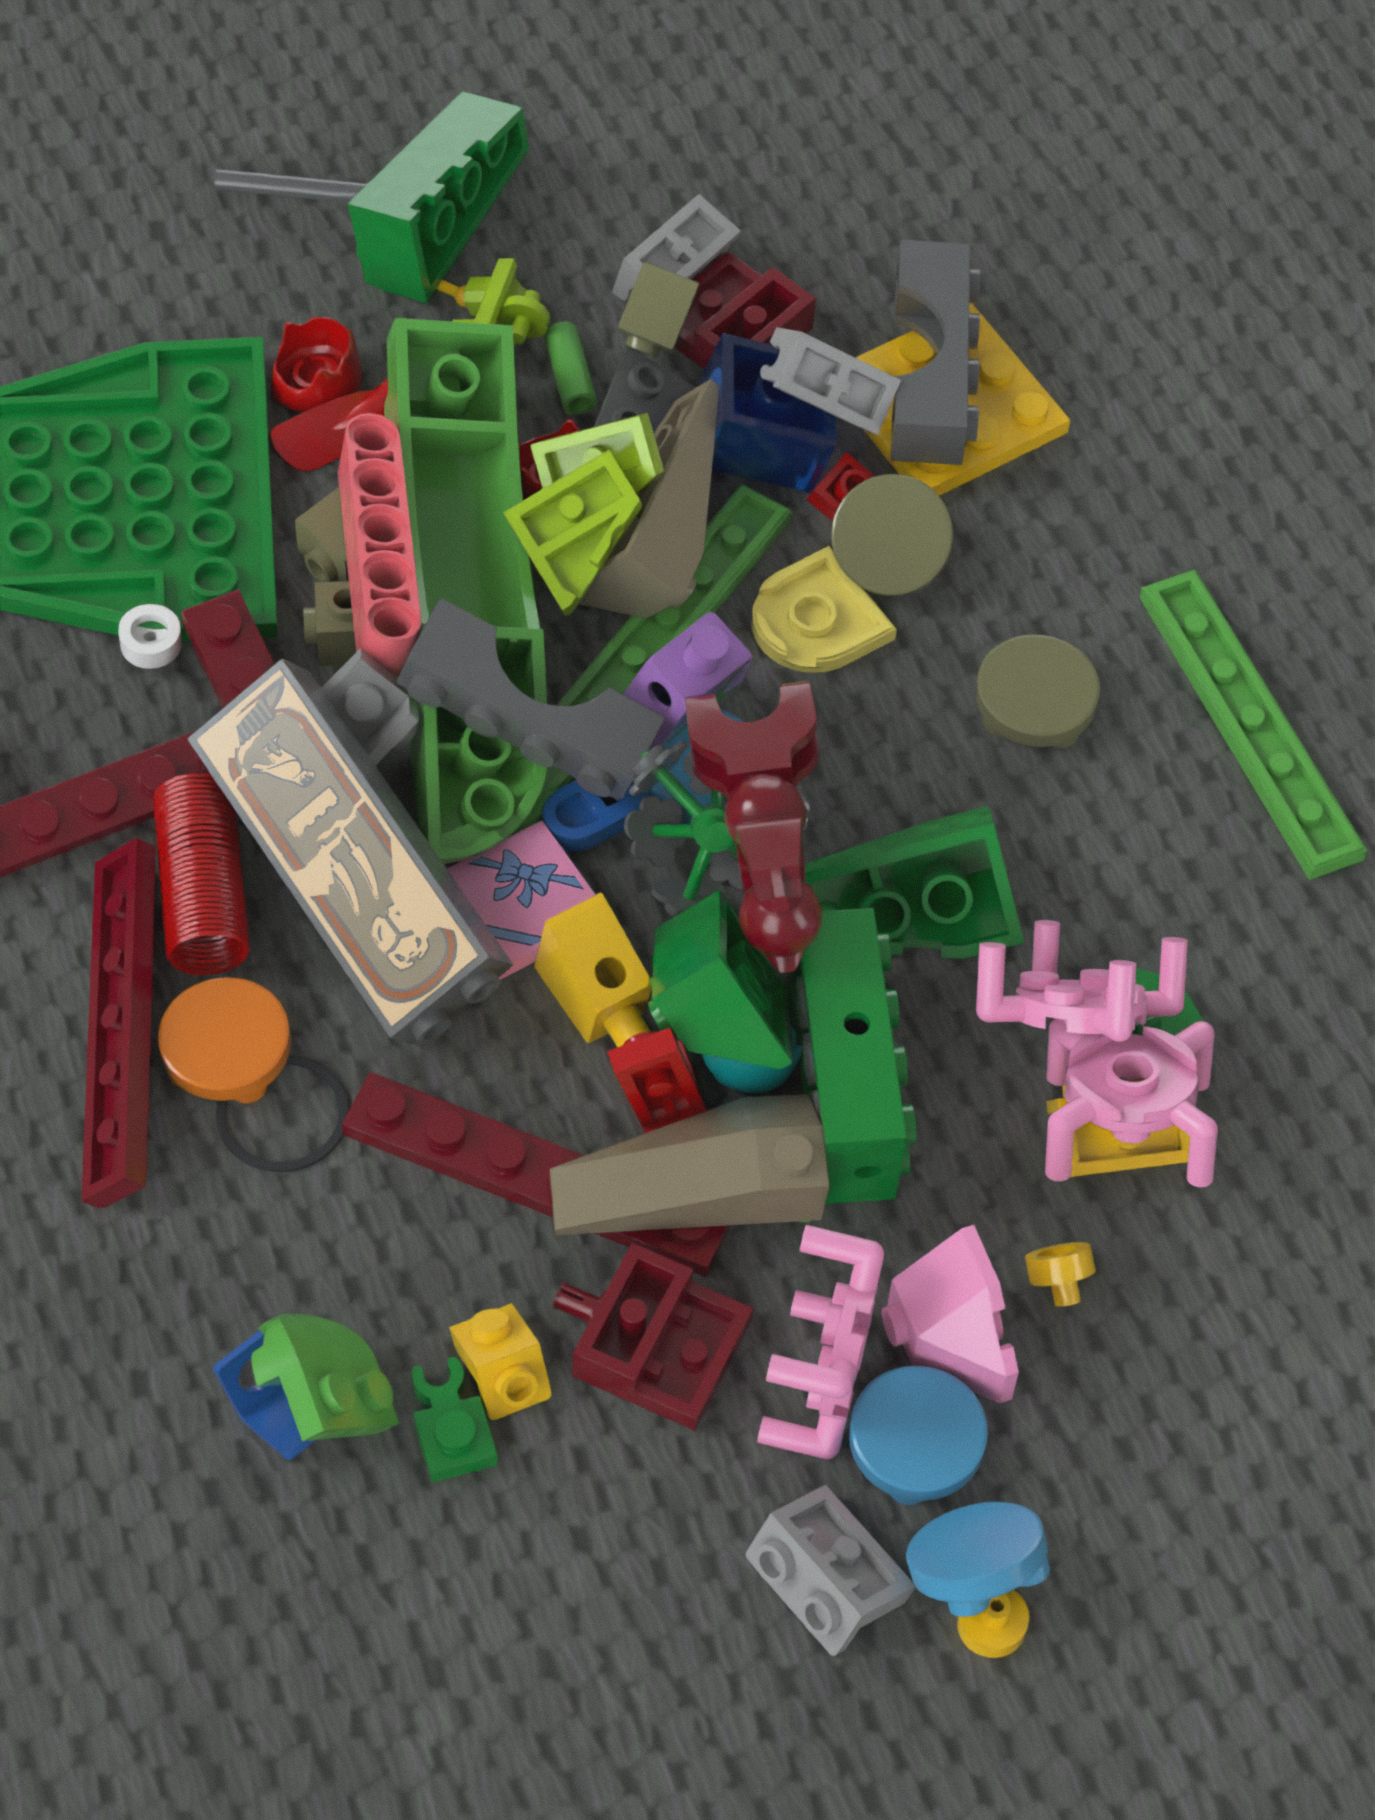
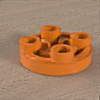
M224 977L200 982L178 995L168 1006L161 1019L158 1042L163 1065L169 1080L173 1084L190 1094L204 1099L217 1101L236 1100L237 1102L248 1104L262 1098L267 1091V1085L284 1068L290 1053L291 1034L286 1011L273 993L263 986L246 979Z

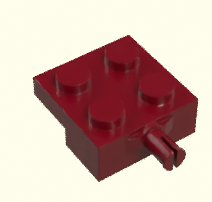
M728 251L692 280L699 283V287L675 349L710 375L719 367L722 375L721 383L736 393L760 373L762 366H773L776 362L780 350L770 343L776 327L801 331L806 334L813 329L816 298L774 267L761 275Z
M631 1243L607 1290L600 1298L569 1285L568 1282H563L553 1303L554 1309H559L588 1322V1326L573 1352L572 1377L696 1431L752 1321L754 1308L693 1282L692 1268L635 1243Z

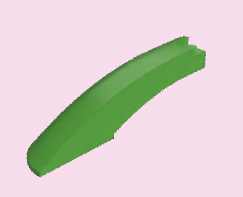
M395 318L386 339L388 395L384 403V415L397 426L400 434L421 611L419 636L440 598L497 627V655L501 667L509 680L525 695L538 702L547 704L544 629H540L530 559L503 513L523 501L517 430L513 325ZM418 702L419 727L414 737L408 743L421 832L443 864L459 862L478 856L502 843L524 822L542 791L548 767H543L529 761L522 755L520 748L497 736L486 737L474 732L465 724L463 718L441 706L429 707Z

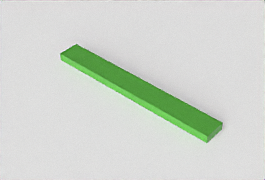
M741 484L706 526L704 553L693 576L696 580V586L688 599L677 608L669 606L648 618L631 615L556 706H575L586 703L599 696L608 688L623 695L652 655L706 613L717 612L790 523L792 510ZM554 766L548 767L542 791L534 807L524 822L510 836L543 821V806L548 797L558 789L575 781L576 778Z

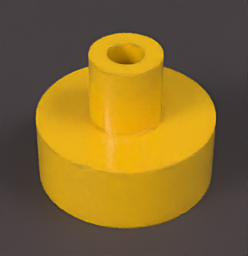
M1085 1242L1052 1245L1025 1255L1030 1284L1033 1286H1051L1054 1305L1057 1307L1079 1303L1081 1298L1077 1281L1087 1278L1096 1272L1091 1245Z
M1015 1590L991 1598L989 1606L979 1614L957 1617V1629L963 1643L974 1653L989 1658L1003 1657L1014 1652L1022 1644L1029 1625L1028 1607L1021 1595Z

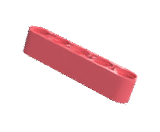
M367 413L357 415L347 423L338 469L356 652L360 648L363 649L395 676L399 677L418 639L421 626V611L402 449L397 426L390 419L382 415Z

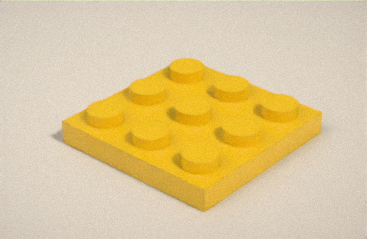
M969 304V313L980 315L979 339L977 349H969L968 359H979V379L977 394L968 395V405L978 406L979 417L976 442L965 441L962 465L891 461L893 401L878 435L865 431L899 475H906L920 480L933 489L938 496L1068 433L1071 421L973 304ZM910 331L855 358L897 378V376L923 368L936 357V353L922 336L914 331Z

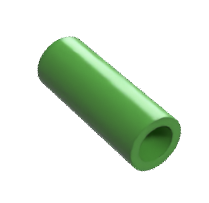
M571 322L552 324L547 328L544 340L563 410L568 415L591 412L597 406V397L577 326Z

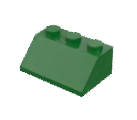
M719 889L655 928L654 954L651 955L653 977L649 979L652 987V1001L648 1003L650 1012L661 1030L671 1028L673 1034H677L690 1052L781 1070L792 1064L789 989L767 957L750 946L738 922L739 916Z

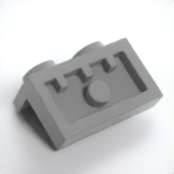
M360 648L321 689L377 768V763L392 748L398 751L405 747L414 737L419 727L418 701L410 696L407 688L396 683L397 676Z
M827 1485L771 1512L746 1551L747 1560L832 1656L846 1650L861 1627L905 1604L916 1588L910 1578Z

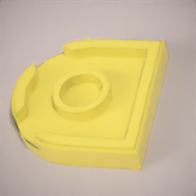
M830 546L797 561L767 578L762 583L752 607L753 618L751 619V627L759 647L778 664L796 671L809 673L832 671L894 641L896 638L897 629L868 593L843 572Z

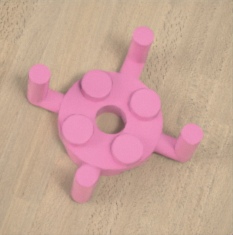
M1051 920L1035 921L1032 971H1025L1020 974V986L1017 987L1016 995L1003 996L1006 945L994 942L979 944L976 1013L984 1022H1022L1033 1027L1045 1029L1046 1017H1052L1066 1023V1032L1103 1034L1114 1041L1122 1042L1127 1040L1131 1036L1132 1031L1135 1030V1021L1144 1025L1146 1017L1175 1016L1184 1007L1188 940L1184 938H1162L1159 991H1145L1144 986L1135 984L1136 963L1126 960L1110 961L1109 970L1080 971V980H1060L1057 974L1060 923Z
M1054 1018L1049 1025L1046 1079L1049 1083L1056 1086L1065 1085L1064 1096L1068 1104L1052 1113L1048 1119L1045 1161L1046 1176L1053 1181H1064L1071 1176L1074 1131L1089 1121L1097 1126L1111 1130L1116 1139L1127 1143L1142 1142L1150 1136L1151 1132L1176 1125L1190 1135L1187 1181L1196 1187L1210 1185L1213 1182L1218 1127L1211 1117L1195 1106L1198 1091L1206 1090L1210 1086L1215 1035L1213 1027L1207 1022L1198 1021L1173 1036L1163 1030L1143 1026V1035L1131 1034L1127 1040L1117 1042L1103 1034L1066 1032V1023ZM1120 1078L1128 1080L1144 1078L1146 1080L1140 1082H1128Z
M806 1225L800 1252L853 1264L852 1275L849 1284L836 1283L833 1298L800 1290L795 1291L790 1316L824 1324L820 1343L825 1345L822 1346L818 1365L772 1354L766 1382L809 1392L806 1407L819 1410L820 1416L817 1429L763 1416L757 1443L821 1459H832L838 1455L842 1444L847 1417L854 1395L852 1389L860 1370L872 1322L884 1250L876 1241Z

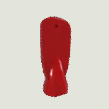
M388 378L383 380L374 390L359 391L333 399L275 426L269 435L273 450L287 465L297 471L305 472L318 469L340 458L346 425L353 417L367 413L385 417L384 403L388 395Z

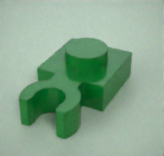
M455 1356L447 1358V1369L450 1379L442 1386L430 1385L424 1378V1371L421 1365L415 1366L412 1369V1389L414 1395L421 1403L430 1407L413 1412V1422L431 1483L498 1466L497 1452L480 1395L463 1400L459 1398L464 1388V1372L460 1361Z

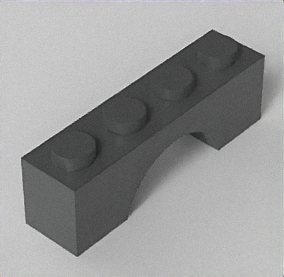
M900 240L895 276L894 323L909 328L922 336L931 345L936 353V357L919 370L897 376L901 382L893 400L891 461L962 465L965 441L976 442L979 408L978 406L968 405V395L977 394L979 359H968L969 349H977L980 315L969 313V303H978L980 269L970 268V244Z
M440 598L411 650L396 683L407 688L410 696L416 701L429 707L441 706L463 718L465 724L474 732L486 737L497 736L520 748L522 755L529 761L543 767L554 766L576 778L577 783L589 793L600 797L610 796L620 801L636 777L633 768L641 759L642 753L649 751L665 717L611 688H608L596 698L575 706H553L530 698L509 680L501 667L496 649L497 627Z

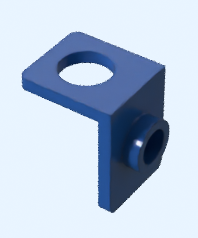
M259 1330L216 1363L213 1371L238 1417L282 1457L290 1460L316 1440L302 1441L283 1386L257 1387L256 1384L253 1387L242 1388L239 1385V1373L242 1367L251 1359L252 1353L263 1345L264 1334Z

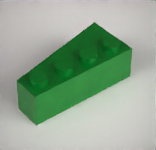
M462 91L348 203L357 244L356 253L361 261L365 284L423 303L429 301L439 286L440 281L443 280L530 149L523 107Z

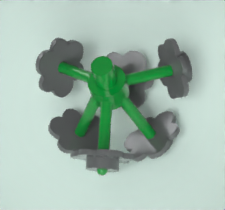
M680 741L668 749H665L662 745H657L649 752L642 753L641 759L633 768V772L637 777L629 793L635 797L641 792L648 791L660 781L693 816L690 824H681L683 812L677 801L672 799L660 801L656 796H645L642 798L639 805L640 810L629 812L624 820L625 834L633 840L631 844L633 857L638 860L648 859L657 868L667 867L673 862L675 848L682 847L686 838H693L700 846L687 883L681 879L669 877L665 883H655L651 890L652 895L657 900L665 903L666 912L672 917L714 893L710 888L701 884L709 862L712 863L709 873L715 882L722 884L729 881L733 888L741 892L743 891L737 845L724 822V805L727 803L728 798L722 792L707 787L694 775L691 752L685 756L683 762L685 773L691 777L690 788L697 794L709 793L711 805L702 807L669 772L680 760L679 757L688 747L684 741ZM797 784L796 788L807 809L806 822L803 829L805 830L808 826L807 819L810 813L809 802L804 790Z

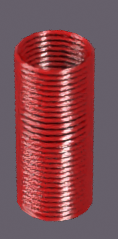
M187 773L177 775L163 782L155 790L153 796L166 958L169 964L179 971L192 975L224 973L240 965L248 957L250 951L237 813L211 774Z

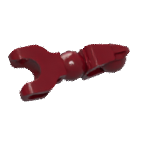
M809 681L781 684L779 686L780 697L778 707L768 717L755 722L735 721L724 715L716 701V695L713 693L685 697L694 775L707 787L722 792L728 798L724 822L737 845L740 879L744 894L739 910L738 922L750 946L762 952L780 973L795 971L804 951L818 937L823 916V909L811 885L806 883L802 832L806 822L807 809L796 788L798 782L812 772L820 759L816 733L817 716Z

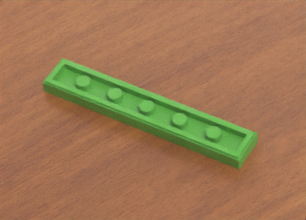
M1194 569L1142 587L1140 600L1308 879L1311 880L1363 861L1367 853L1366 847L1197 571Z

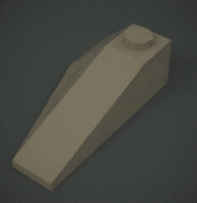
M712 379L675 400L655 431L654 436L664 472L638 496L642 504L641 510L579 604L648 618L669 606L672 608L679 607L693 592L696 586V580L693 576L704 553L720 386Z
M809 1094L743 1097L550 1169L555 1235L821 1220L829 1189L822 1124Z

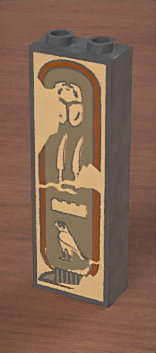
M285 659L279 660L187 739L391 1039L414 1045L431 1042L450 1027L451 1020L449 1018L467 1003L474 1004L487 998L499 987L501 983L499 977L514 966V964L310 671Z

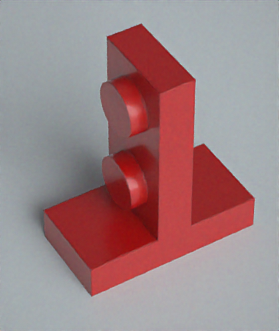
M671 1028L659 1032L647 1031L638 1033L627 1039L622 1046L607 1051L615 1076L632 1106L644 1133L708 1111L687 1050L681 1040L676 1041Z

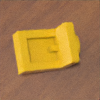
M512 1303L500 1308L480 1311L471 1319L449 1327L458 1355L478 1384L483 1408L489 1419H500L548 1400L551 1397L552 1392L540 1343Z

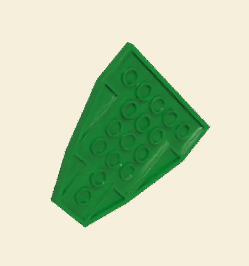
M263 337L144 342L0 386V610L119 636V623L129 610L144 604H157L170 609L177 616L180 622L182 642H191L181 621L182 610L239 589L261 637H278ZM147 621L138 625L148 629H167L163 624L155 621Z

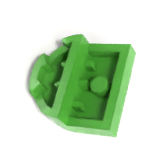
M293 1313L280 1314L260 1325L258 1329L264 1334L263 1345L256 1349L251 1356L257 1387L283 1386L302 1441L374 1435L400 1424L392 1404V1387L386 1376L380 1371L377 1360L368 1344L354 1331L326 1318Z

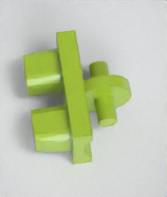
M506 258L498 259L492 276L469 277L464 290V303L470 315L476 317L475 319L452 320V322L513 325V342L515 347V344H523L526 338L534 339L544 335L551 319L546 307L540 303V294L534 290L525 289L516 279L515 272L518 265L515 259Z

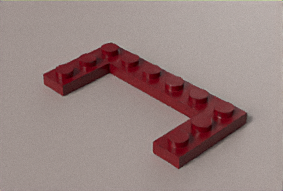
M239 589L182 610L181 621L222 709L275 665ZM196 731L1 805L0 878L155 818L153 796L155 790L163 782L177 775L187 773L210 774L187 740Z

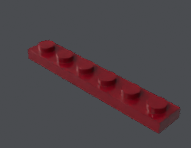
M139 838L131 840L96 861L94 870L81 1201L96 1208H106L145 1188L148 1171L149 1065L152 1051L150 1032L151 1003L153 999V946L155 942L154 901L157 881L155 877L156 847Z
M369 1072L342 1123V1133L344 1136L550 1217H553L550 1169L586 1156L372 1072ZM731 1225L594 1234L630 1247L631 1243H635L693 1269V1273L707 1278Z

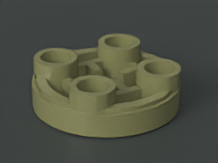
M899 474L875 476L854 487L838 506L831 529L833 552L843 572L864 590L885 597L909 595L932 583L946 566L954 545L951 517L938 494L920 480Z
M1023 635L1000 643L986 655L979 668L975 695L978 709L982 715V724L992 735L1004 737L1026 746L1065 748L1073 745L1079 735L1093 720L1099 700L1100 683L1091 661L1075 646L1051 636Z

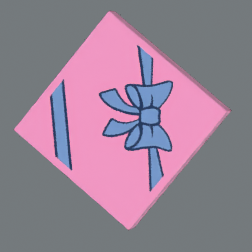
M543 821L506 838L502 843L489 851L462 860L447 868L514 964V966L499 977L500 980L535 962L546 920L595 896L593 890Z

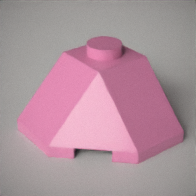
M971 1225L957 1231L892 1279L887 1307H883L881 1311L882 1321L889 1341L894 1347L903 1344L912 1366H926L945 1371L961 1380L972 1392L997 1403L1012 1400L1019 1371L1014 1347L1010 1343L1002 1346L999 1345V1340H1002L1004 1335L1003 1323L999 1312L1005 1309L1002 1290L975 1226Z

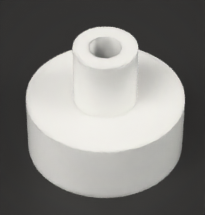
M157 604L137 606L129 610L119 623L118 634L121 652L126 660L135 666L147 669L165 666L172 662L181 650L180 622L177 616L164 606ZM147 621H155L163 624L167 629H149L139 627L138 625Z

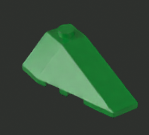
M989 806L927 821L805 864L806 883L811 885L823 911L874 908L877 933H888L891 955L903 956V947L941 949V958L965 959L979 955L980 943H1001L1006 945V948L1025 943Z

